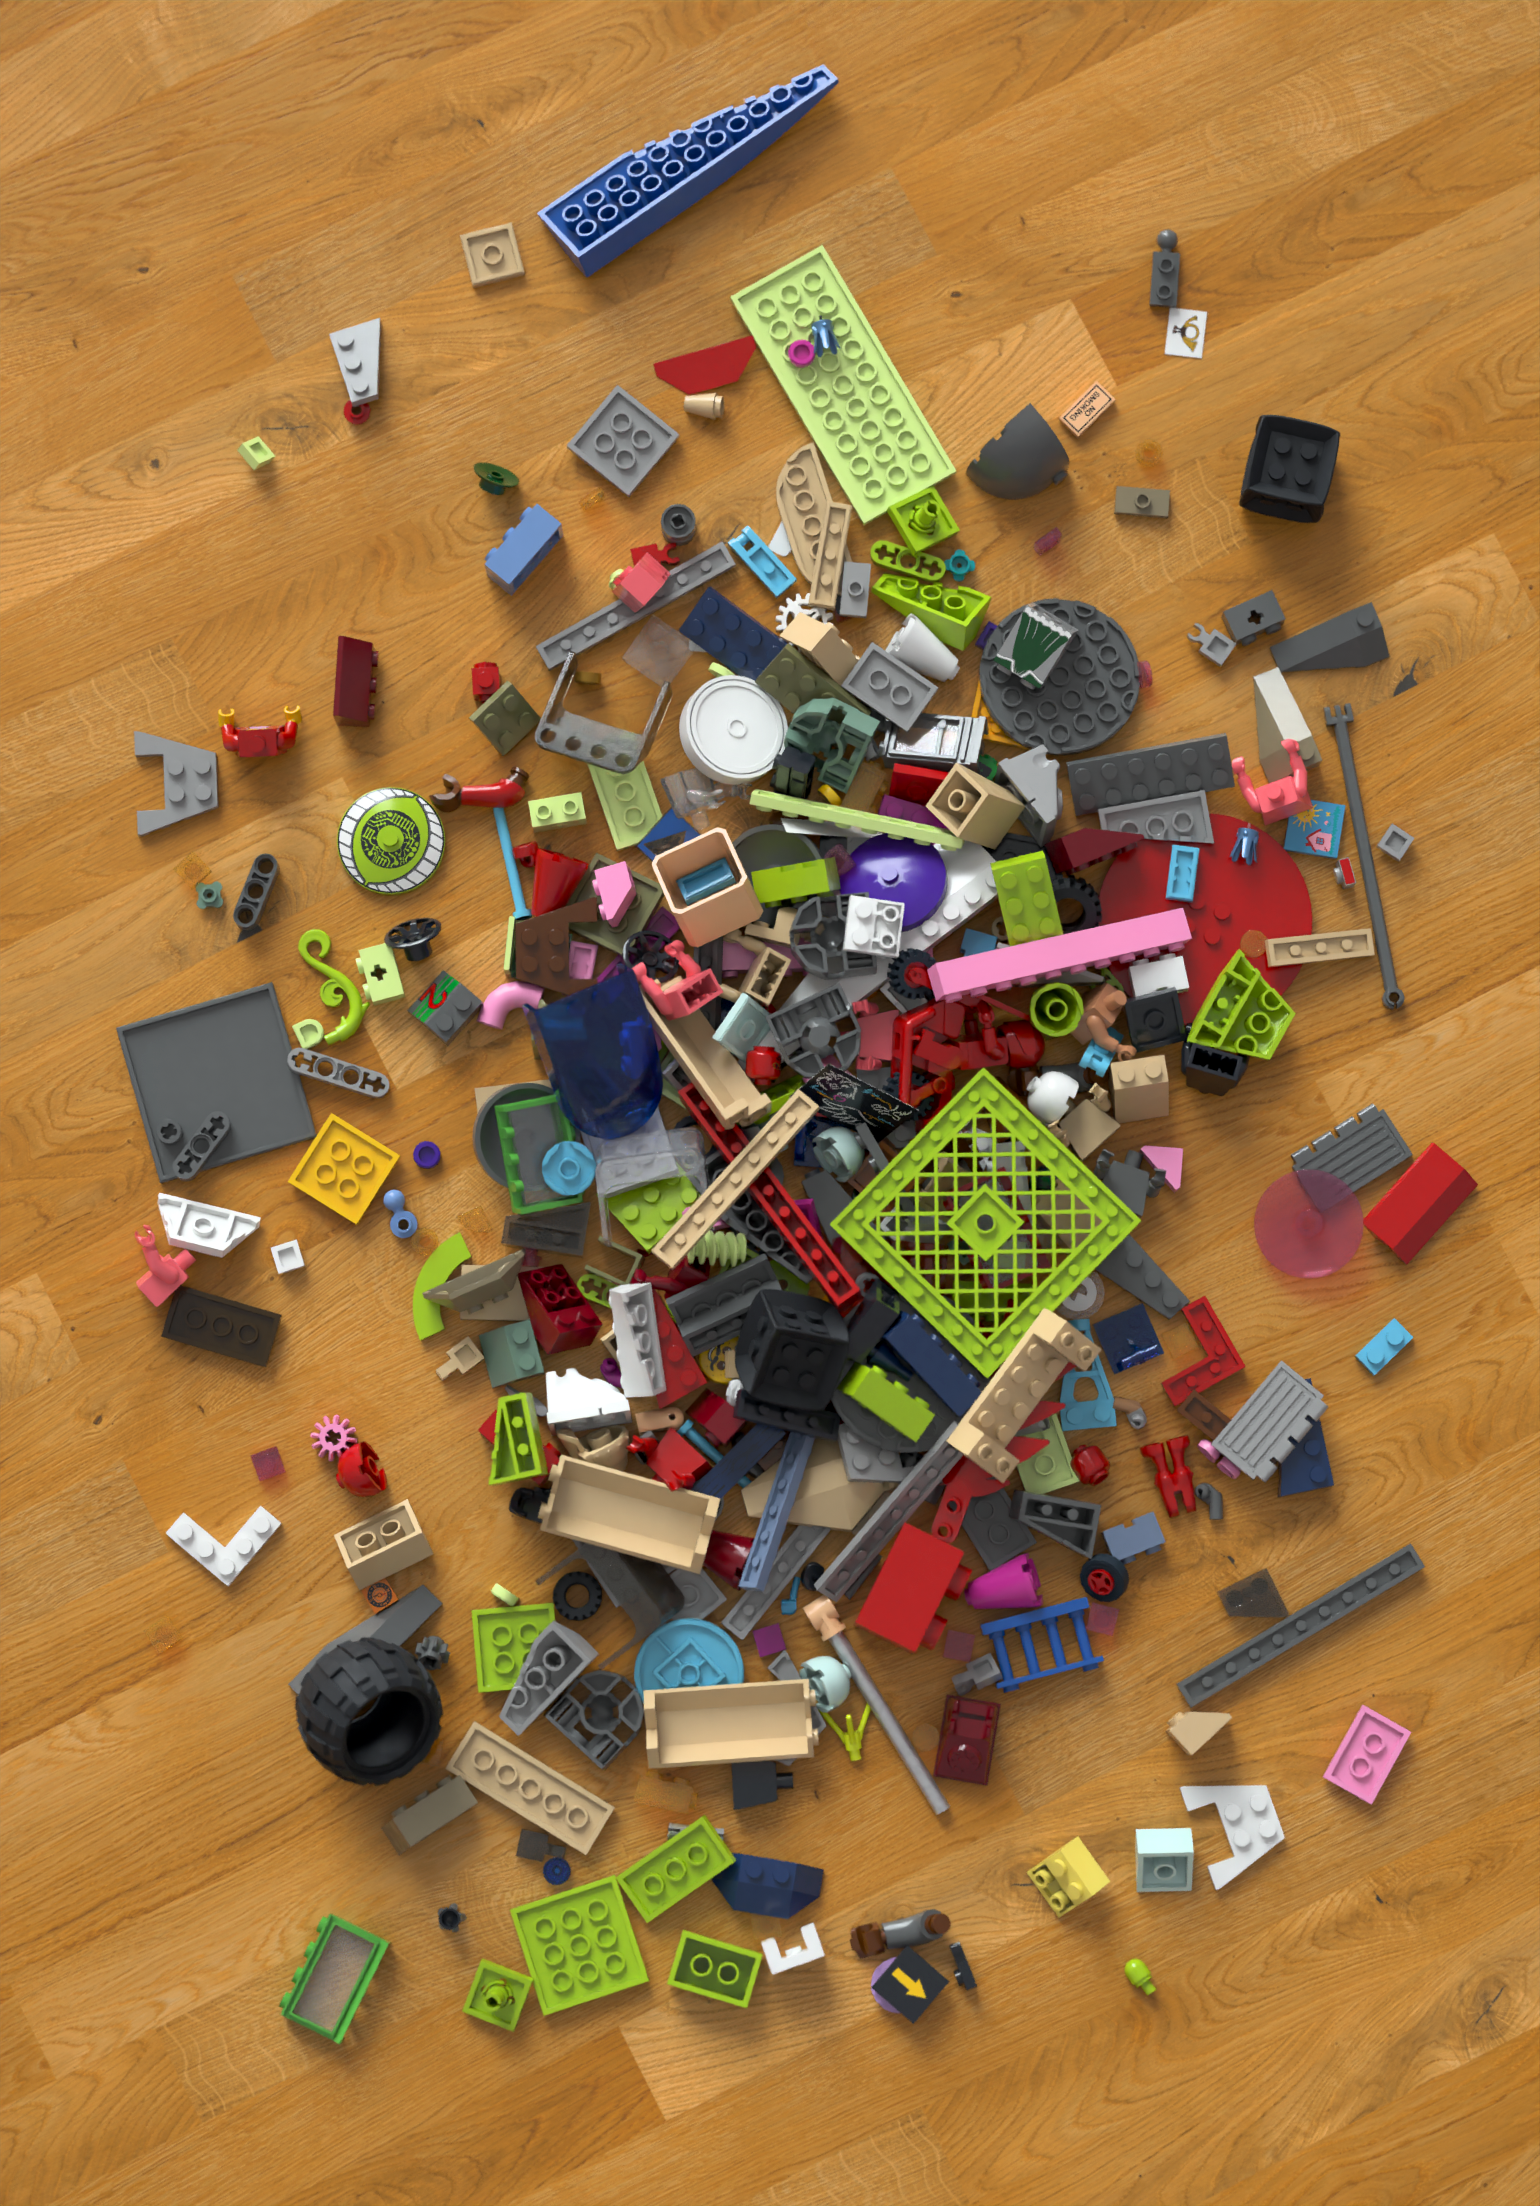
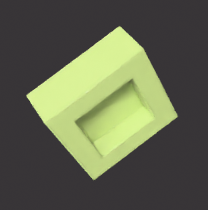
M259 436L242 443L237 450L253 470L269 464L275 457Z

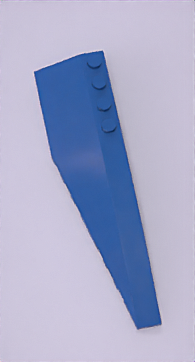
M821 65L792 78V83L786 86L776 85L769 89L770 93L759 98L752 96L745 99V104L736 108L729 106L693 122L691 128L685 131H679V129L669 133V138L658 143L655 140L644 144L645 148L633 153L632 150L626 152L537 214L571 261L586 277H589L695 204L746 166L839 83L838 78L824 65Z

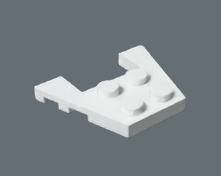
M1266 1785L1182 1786L1179 1788L1187 1811L1215 1802L1233 1857L1207 1866L1215 1890L1223 1887L1285 1838Z

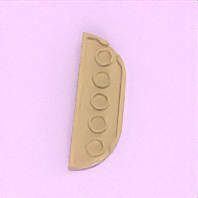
M814 442L803 446L790 456L778 477L776 487L777 506L794 560L800 573L811 585L826 501L833 502ZM847 544L845 546L837 596L842 594L844 561L852 562Z

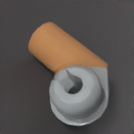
M1114 1396L1112 1408L1125 1412L1133 1428H1143L1147 1418L1140 1403Z

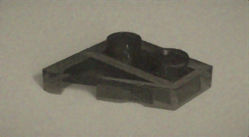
M1267 1568L1217 1591L1228 1617L1285 1618L1290 1616Z

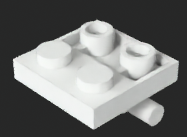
M851 895L848 903L843 951L876 955L877 960H886V957L897 959L899 956L905 903Z

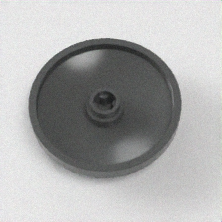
M780 824L754 827L741 834L732 843L752 886L751 872L824 859L816 844L807 835L787 833L784 825ZM817 893L807 895L808 900L802 901L800 903L805 904L810 899L817 897ZM791 898L782 899L780 906L768 908L765 907V903H760L763 913L760 919L756 921L768 923L769 928L774 929L778 910L784 907L792 908L796 903H792Z
M516 1083L498 1090L482 1105L474 1122L473 1148L479 1165L492 1180L508 1188L494 1106L560 1093L541 1084ZM544 1104L510 1111L524 1191H537L547 1188L549 1186L545 1183L543 1177L542 1162L547 1151L556 1144L550 1105ZM571 1106V1114L568 1115L570 1126L572 1125L575 1130V1141L580 1143L579 1121Z

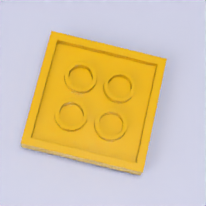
M331 1113L291 1175L288 1183L358 1225L401 1156Z

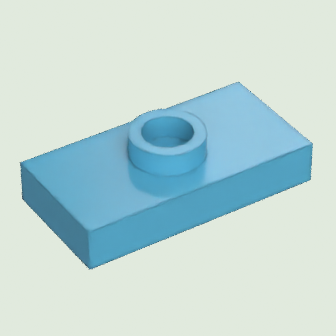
M1172 845L1165 899L1193 902L1200 848Z

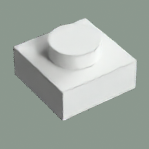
M297 1240L271 1247L279 1275L305 1267Z

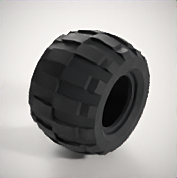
M362 1637L359 1641L352 1642L348 1640L338 1644L330 1652H325L315 1661L316 1664L305 1674L300 1684L302 1686L301 1691L296 1696V1720L306 1748L324 1769L354 1784L362 1786L374 1784L379 1786L407 1775L431 1752L430 1749L434 1741L438 1739L442 1728L439 1724L440 1718L443 1716L442 1703L431 1674L407 1650L381 1639ZM378 1696L370 1710L353 1720L362 1707Z

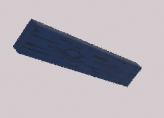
M757 1423L691 1491L720 1498L721 1500L787 1433L782 1429Z

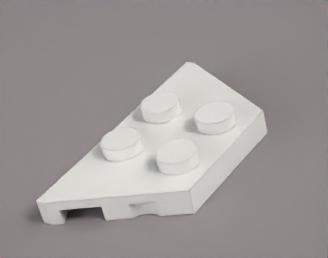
M163 1193L158 1195V1207L168 1243L172 1246L222 1258L260 1226L261 1217Z

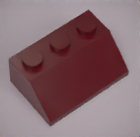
M338 636L333 717L337 726L369 727L370 720L375 719V704H371V693L376 694L377 677H373V667H378L379 651H374V645L371 642Z

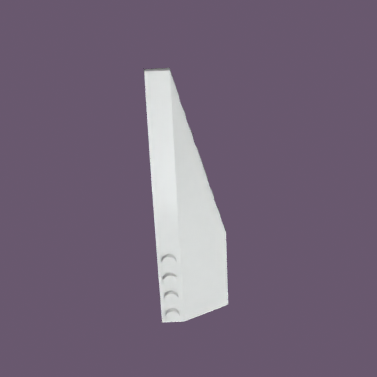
M965 840L961 849L957 848L956 851L942 849L941 844L933 845L941 855L946 867L948 877L946 895L939 909L929 920L915 929L901 932L899 951H907L908 948L919 949L924 952L929 951L998 899L990 863L996 861L981 845ZM840 943L836 949L841 951L844 943ZM841 956L827 957L828 973L836 974L843 972ZM886 957V960H877V973L875 975L824 980L808 973L779 1010L840 983L852 1008L851 1003L865 1000L890 980L887 977V972L891 971L888 965L889 963L893 964L894 960ZM829 994V997H830V999H831V1001H832V1003H833V1006H834V1008H835L837 1014L839 1015L840 1013H839V1011H838V1009H837V1006H836V1004H835V1002H834V1000H833L831 994ZM818 1007L804 1014L798 1015L801 1025H803L810 1018L821 1016ZM780 1017L779 1019L781 1021V1024L787 1034V1037L789 1038L790 1035L788 1033V1030L782 1020V1017ZM809 1027L805 1030L803 1038L809 1036L811 1030ZM770 1029L759 1046L775 1047V1051L781 1054L782 1063L785 1061ZM799 1041L784 1047L788 1058L802 1048ZM739 1060L738 1064L745 1071L746 1063Z

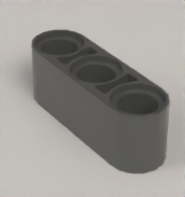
M260 854L254 860L234 909V921L243 931H252L258 926L280 872L279 864L274 856L270 854ZM268 861L274 864L273 870L270 873L264 874L259 870L264 862ZM253 887H262L264 891L260 898L254 899L250 897V890ZM245 911H250L254 915L252 921L246 924L241 923L239 920L240 915Z

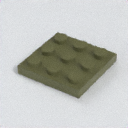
M596 853L567 906L597 897V922H569V930L622 956L623 947L627 939L639 931L646 930L665 894L659 883L631 870L637 894L619 925L612 928L607 920L603 921L599 905L603 904L601 895H596L592 881L596 880L594 870L617 864V862ZM637 938L632 941L629 947L635 948L639 939Z

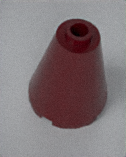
M712 1530L703 1566L732 1588L740 1591L739 1583L754 1538Z

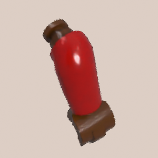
M512 767L510 771L512 775L509 774L506 779L502 778L497 783L464 786L462 789L454 777L445 773L443 777L444 786L452 789V791L448 794L436 793L430 795V801L442 812H452L458 809L461 804L490 808L511 807L519 803L525 796L526 792L523 789L525 783L523 781L529 779V774L518 767Z

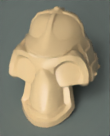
M612 1425L590 1432L580 1439L576 1438L571 1429L557 1430V1437L560 1438L571 1458L622 1472L627 1466L628 1450L626 1446H629V1431L624 1426Z

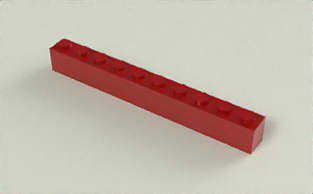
M691 1082L678 1091L680 1101L726 1163L730 1165L750 1142L736 1123H734L735 1126L732 1129L725 1130ZM767 1166L747 1188V1191L840 1314L862 1298L861 1291Z

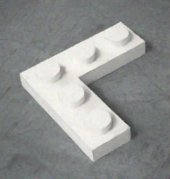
M260 1506L227 1546L224 1547L183 1512L166 1534L229 1587L282 1523Z

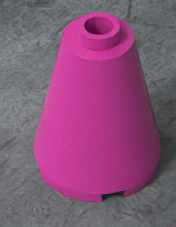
M1029 1553L1021 1554L969 1582L968 1589H964L968 1605H973L975 1609L1042 1606L1043 1595L1037 1596L1036 1591L1038 1587H1041L1033 1559H1028Z

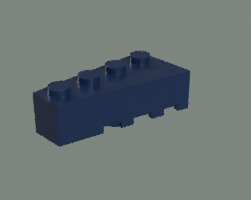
M899 1309L898 1317L881 1339L884 1338L892 1344L891 1349L901 1359L910 1364L911 1370L923 1382L926 1381L929 1384L928 1388L953 1414L960 1417L975 1403L982 1393L978 1389L981 1384L971 1373L966 1376L961 1371L962 1363L952 1353L948 1356L941 1349L944 1344L935 1334L929 1336L923 1328L926 1325L915 1313L911 1316Z
M1311 1378L1305 1379L1309 1384L1312 1385ZM1309 1416L1305 1418L1313 1427L1299 1443L1292 1437L1287 1439L1295 1448L1282 1464L1279 1463L1278 1498L1334 1486L1320 1418L1317 1422Z

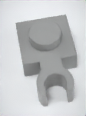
M1195 623L1193 627L1200 631V635L1194 637L1188 633L1187 639L1193 643H1200L1202 647L1199 653L1221 667L1236 646V643L1216 629L1209 635L1205 632L1202 625Z

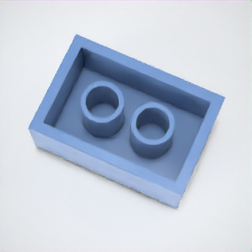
M538 504L533 508L528 507L519 518L521 520L520 524L515 529L511 527L502 538L504 542L498 549L495 547L491 549L484 559L487 561L485 563L487 576L511 596L563 537L562 524Z

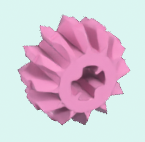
M334 1415L333 1424H331L327 1416L323 1417L326 1426L323 1427L321 1424L316 1423L314 1426L321 1432L320 1434L311 1433V1438L320 1440L312 1444V1448L318 1449L323 1446L318 1456L323 1458L329 1451L328 1459L332 1462L335 1459L336 1452L340 1458L343 1454L342 1450L349 1448L347 1446L348 1442L357 1443L356 1438L348 1437V1435L354 1434L356 1429L352 1427L345 1430L350 1421L345 1419L339 1425V1415ZM332 1431L336 1434H341V1439H337L340 1441L337 1445L327 1442V1437H331L328 1434Z

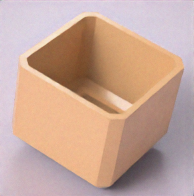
M715 828L655 856L652 862V867L669 906L689 946L700 947L760 919L763 913L762 906L726 829ZM725 858L736 883L687 906L676 880Z

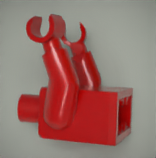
M672 1427L667 1431L659 1444L652 1437L639 1438L633 1435L632 1443L626 1446V1449L633 1454L638 1451L645 1452L648 1459L646 1464L656 1473L651 1480L665 1483L671 1492L679 1488L691 1490L694 1483L713 1468Z

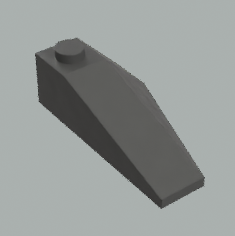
M1372 602L1341 614L1270 647V651L1281 673L1312 671L1315 669L1331 670L1346 667L1362 668L1390 657L1383 628Z

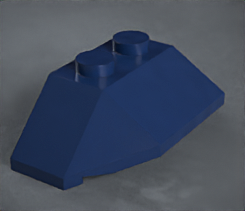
M732 1853L736 1861L711 1878L733 1910L789 1919L819 1898L824 1869L782 1860Z

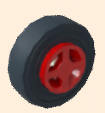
M1097 1554L1092 1556V1559H1088L1082 1566L1080 1580L1083 1588L1092 1598L1101 1602H1112L1119 1599L1127 1590L1129 1575L1124 1564L1116 1557L1109 1554Z

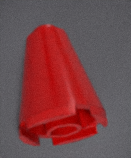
M538 848L535 858L531 914L537 917L566 907L585 875L588 863L574 857L572 859L564 856L565 854Z

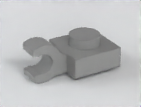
M991 1653L966 1664L968 1671L951 1678L959 1696L967 1694L973 1685H976L977 1689L980 1690L1003 1679Z

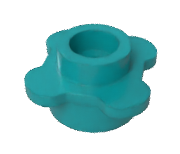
M956 550L950 560L944 561L946 570L950 571L954 575V580L958 582L963 581L964 576L968 572L975 570V562L970 560L963 550ZM958 563L962 564L961 568L957 567Z

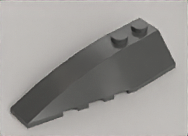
M716 1151L686 1173L685 1176L702 1195L729 1165L720 1153ZM746 1190L720 1219L738 1233H743L746 1239L805 1284L813 1280L812 1276Z
M421 1585L328 1643L288 1685L299 1694L302 1687L300 1684L305 1674L316 1664L315 1661L325 1652H330L338 1644L348 1640L354 1642L359 1641L362 1637L381 1639L389 1644L394 1643L401 1647L443 1603L424 1585Z

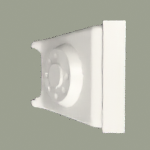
M576 1368L566 1369V1375L563 1377L557 1376L556 1371L546 1373L547 1420L551 1436L557 1435V1430L564 1428L578 1432L632 1423L629 1402L613 1385L597 1378L592 1380L579 1374Z

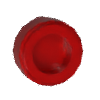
M533 841L513 847L514 859L519 858L521 864L526 868L534 867L536 853L539 848L538 843ZM526 856H530V861H527Z

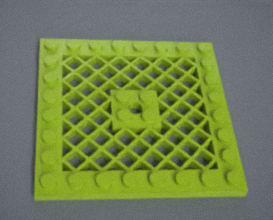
M983 1067L830 1223V1226L988 1379L1006 1361L1042 1310L1046 1308L1053 1312L1135 1229L1141 1220ZM985 1107L991 1114L978 1113ZM992 1118V1133H977L976 1119ZM996 1119L1011 1133H996ZM972 1120L973 1133H959ZM957 1138H973V1153H957ZM977 1138H992V1152L977 1153ZM996 1138H1012V1152H996ZM1016 1138L1030 1152H1016ZM953 1139V1153H939ZM973 1157V1172H958V1158ZM977 1157H992L993 1172H977ZM996 1157H1012V1172H997ZM1016 1157H1031L1032 1171L1016 1172ZM1035 1157L1050 1171H1036ZM938 1158H953L954 1172L938 1173ZM934 1159V1173H920ZM997 1176H1012V1191H997ZM1016 1176H1032V1191H1016ZM1036 1176H1051V1191H1036ZM1055 1176L1069 1190L1055 1191ZM919 1177H934V1192H919ZM938 1177H954V1192H938ZM958 1177H973V1192H958ZM977 1177H993V1191L986 1184L977 1191ZM915 1178V1192H901ZM1032 1195V1210H1017L1016 1196ZM1036 1195H1051L1052 1210H1036ZM1055 1195H1071V1210H1056ZM954 1196V1211H939V1197ZM958 1196H972L958 1211ZM998 1196H1012L1013 1211ZM1075 1196L1090 1210H1075ZM900 1197H915V1212H900ZM919 1197H934L935 1212H919ZM895 1198L896 1212H882ZM1071 1214V1229H1056V1215ZM1075 1214H1091V1229H1075ZM983 1215L990 1216L994 1221L993 1227L988 1231L981 1230L977 1225L978 1219ZM1018 1215H1032V1230H1018L1024 1224V1221ZM1036 1215H1052V1230H1036ZM1095 1215L1102 1221L1096 1228ZM915 1216V1231H900V1217ZM919 1216H935V1231H919ZM939 1216H953L947 1222V1225L954 1231H939ZM880 1217H896V1231L881 1232ZM875 1218L876 1231L869 1225ZM1032 1234L1033 1249H1017V1235ZM1036 1234H1052V1249H1037ZM1056 1234H1071L1072 1249H1056ZM1075 1234H1089L1076 1248ZM939 1235H954V1250H939ZM958 1235L973 1250H959ZM1013 1235V1250H998ZM881 1236H896V1250ZM900 1236H915V1251H900ZM920 1236H935V1250L920 1251ZM1056 1253H1071L1056 1268ZM974 1254V1269L959 1270V1255ZM994 1254V1269H978V1255L987 1262ZM998 1254H1013V1269H998ZM1017 1254H1033V1269H1017ZM1037 1254H1052V1269H1037ZM901 1255H916V1270ZM920 1255H935V1270H920ZM939 1255H955V1270H939ZM1013 1273V1289H998V1274ZM1017 1273H1033V1288H1018ZM1037 1273H1051L1037 1288ZM935 1274V1289L921 1275ZM939 1274H955V1289H940ZM959 1274H974V1289H959ZM978 1274H994V1289H979ZM974 1293L975 1308L959 1309V1294ZM979 1293H994V1308H979ZM998 1293H1014V1308H998ZM1018 1293H1032L1018 1307ZM941 1294H955V1308ZM1013 1312L998 1327V1313ZM960 1313H975V1328ZM979 1313H994V1328H979ZM980 1332L994 1333L986 1339Z

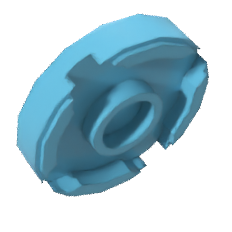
M563 1141L555 1144L547 1151L542 1162V1173L545 1183L553 1191L561 1195H575L584 1192L592 1184L596 1175V1162L592 1152L585 1145L576 1141Z

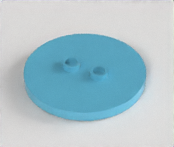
M697 1618L676 1619L658 1627L643 1642L635 1662V1686L644 1704V1690L741 1684L744 1681L743 1659L734 1640L719 1626Z

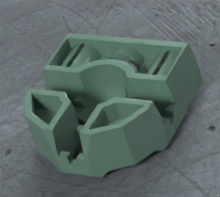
M833 697L813 699L796 710L786 732L784 747L790 746L800 750V753L806 752L812 755L814 751L817 754L820 751L823 752V757H827L826 761L815 757V767L818 768L817 772L820 773L817 780L847 794L854 783L880 721ZM839 708L843 710L842 713L846 716L842 724L829 719L832 709L837 710ZM848 743L856 747L850 760L842 757ZM832 744H838V749H831Z

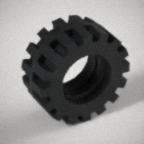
M575 1571L564 1575L558 1580L553 1590V1602L557 1611L565 1618L573 1621H582L592 1617L598 1611L602 1602V1590L594 1577L585 1572ZM576 1584L585 1586L589 1592L587 1604L580 1608L570 1606L566 1600L567 1590Z

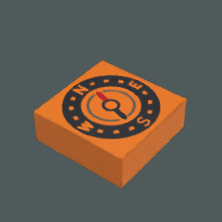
M386 1578L361 1590L375 1614L399 1600Z

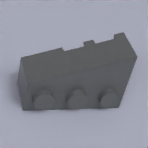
M1014 1489L1010 1517L1075 1553L1092 1559L1101 1505Z

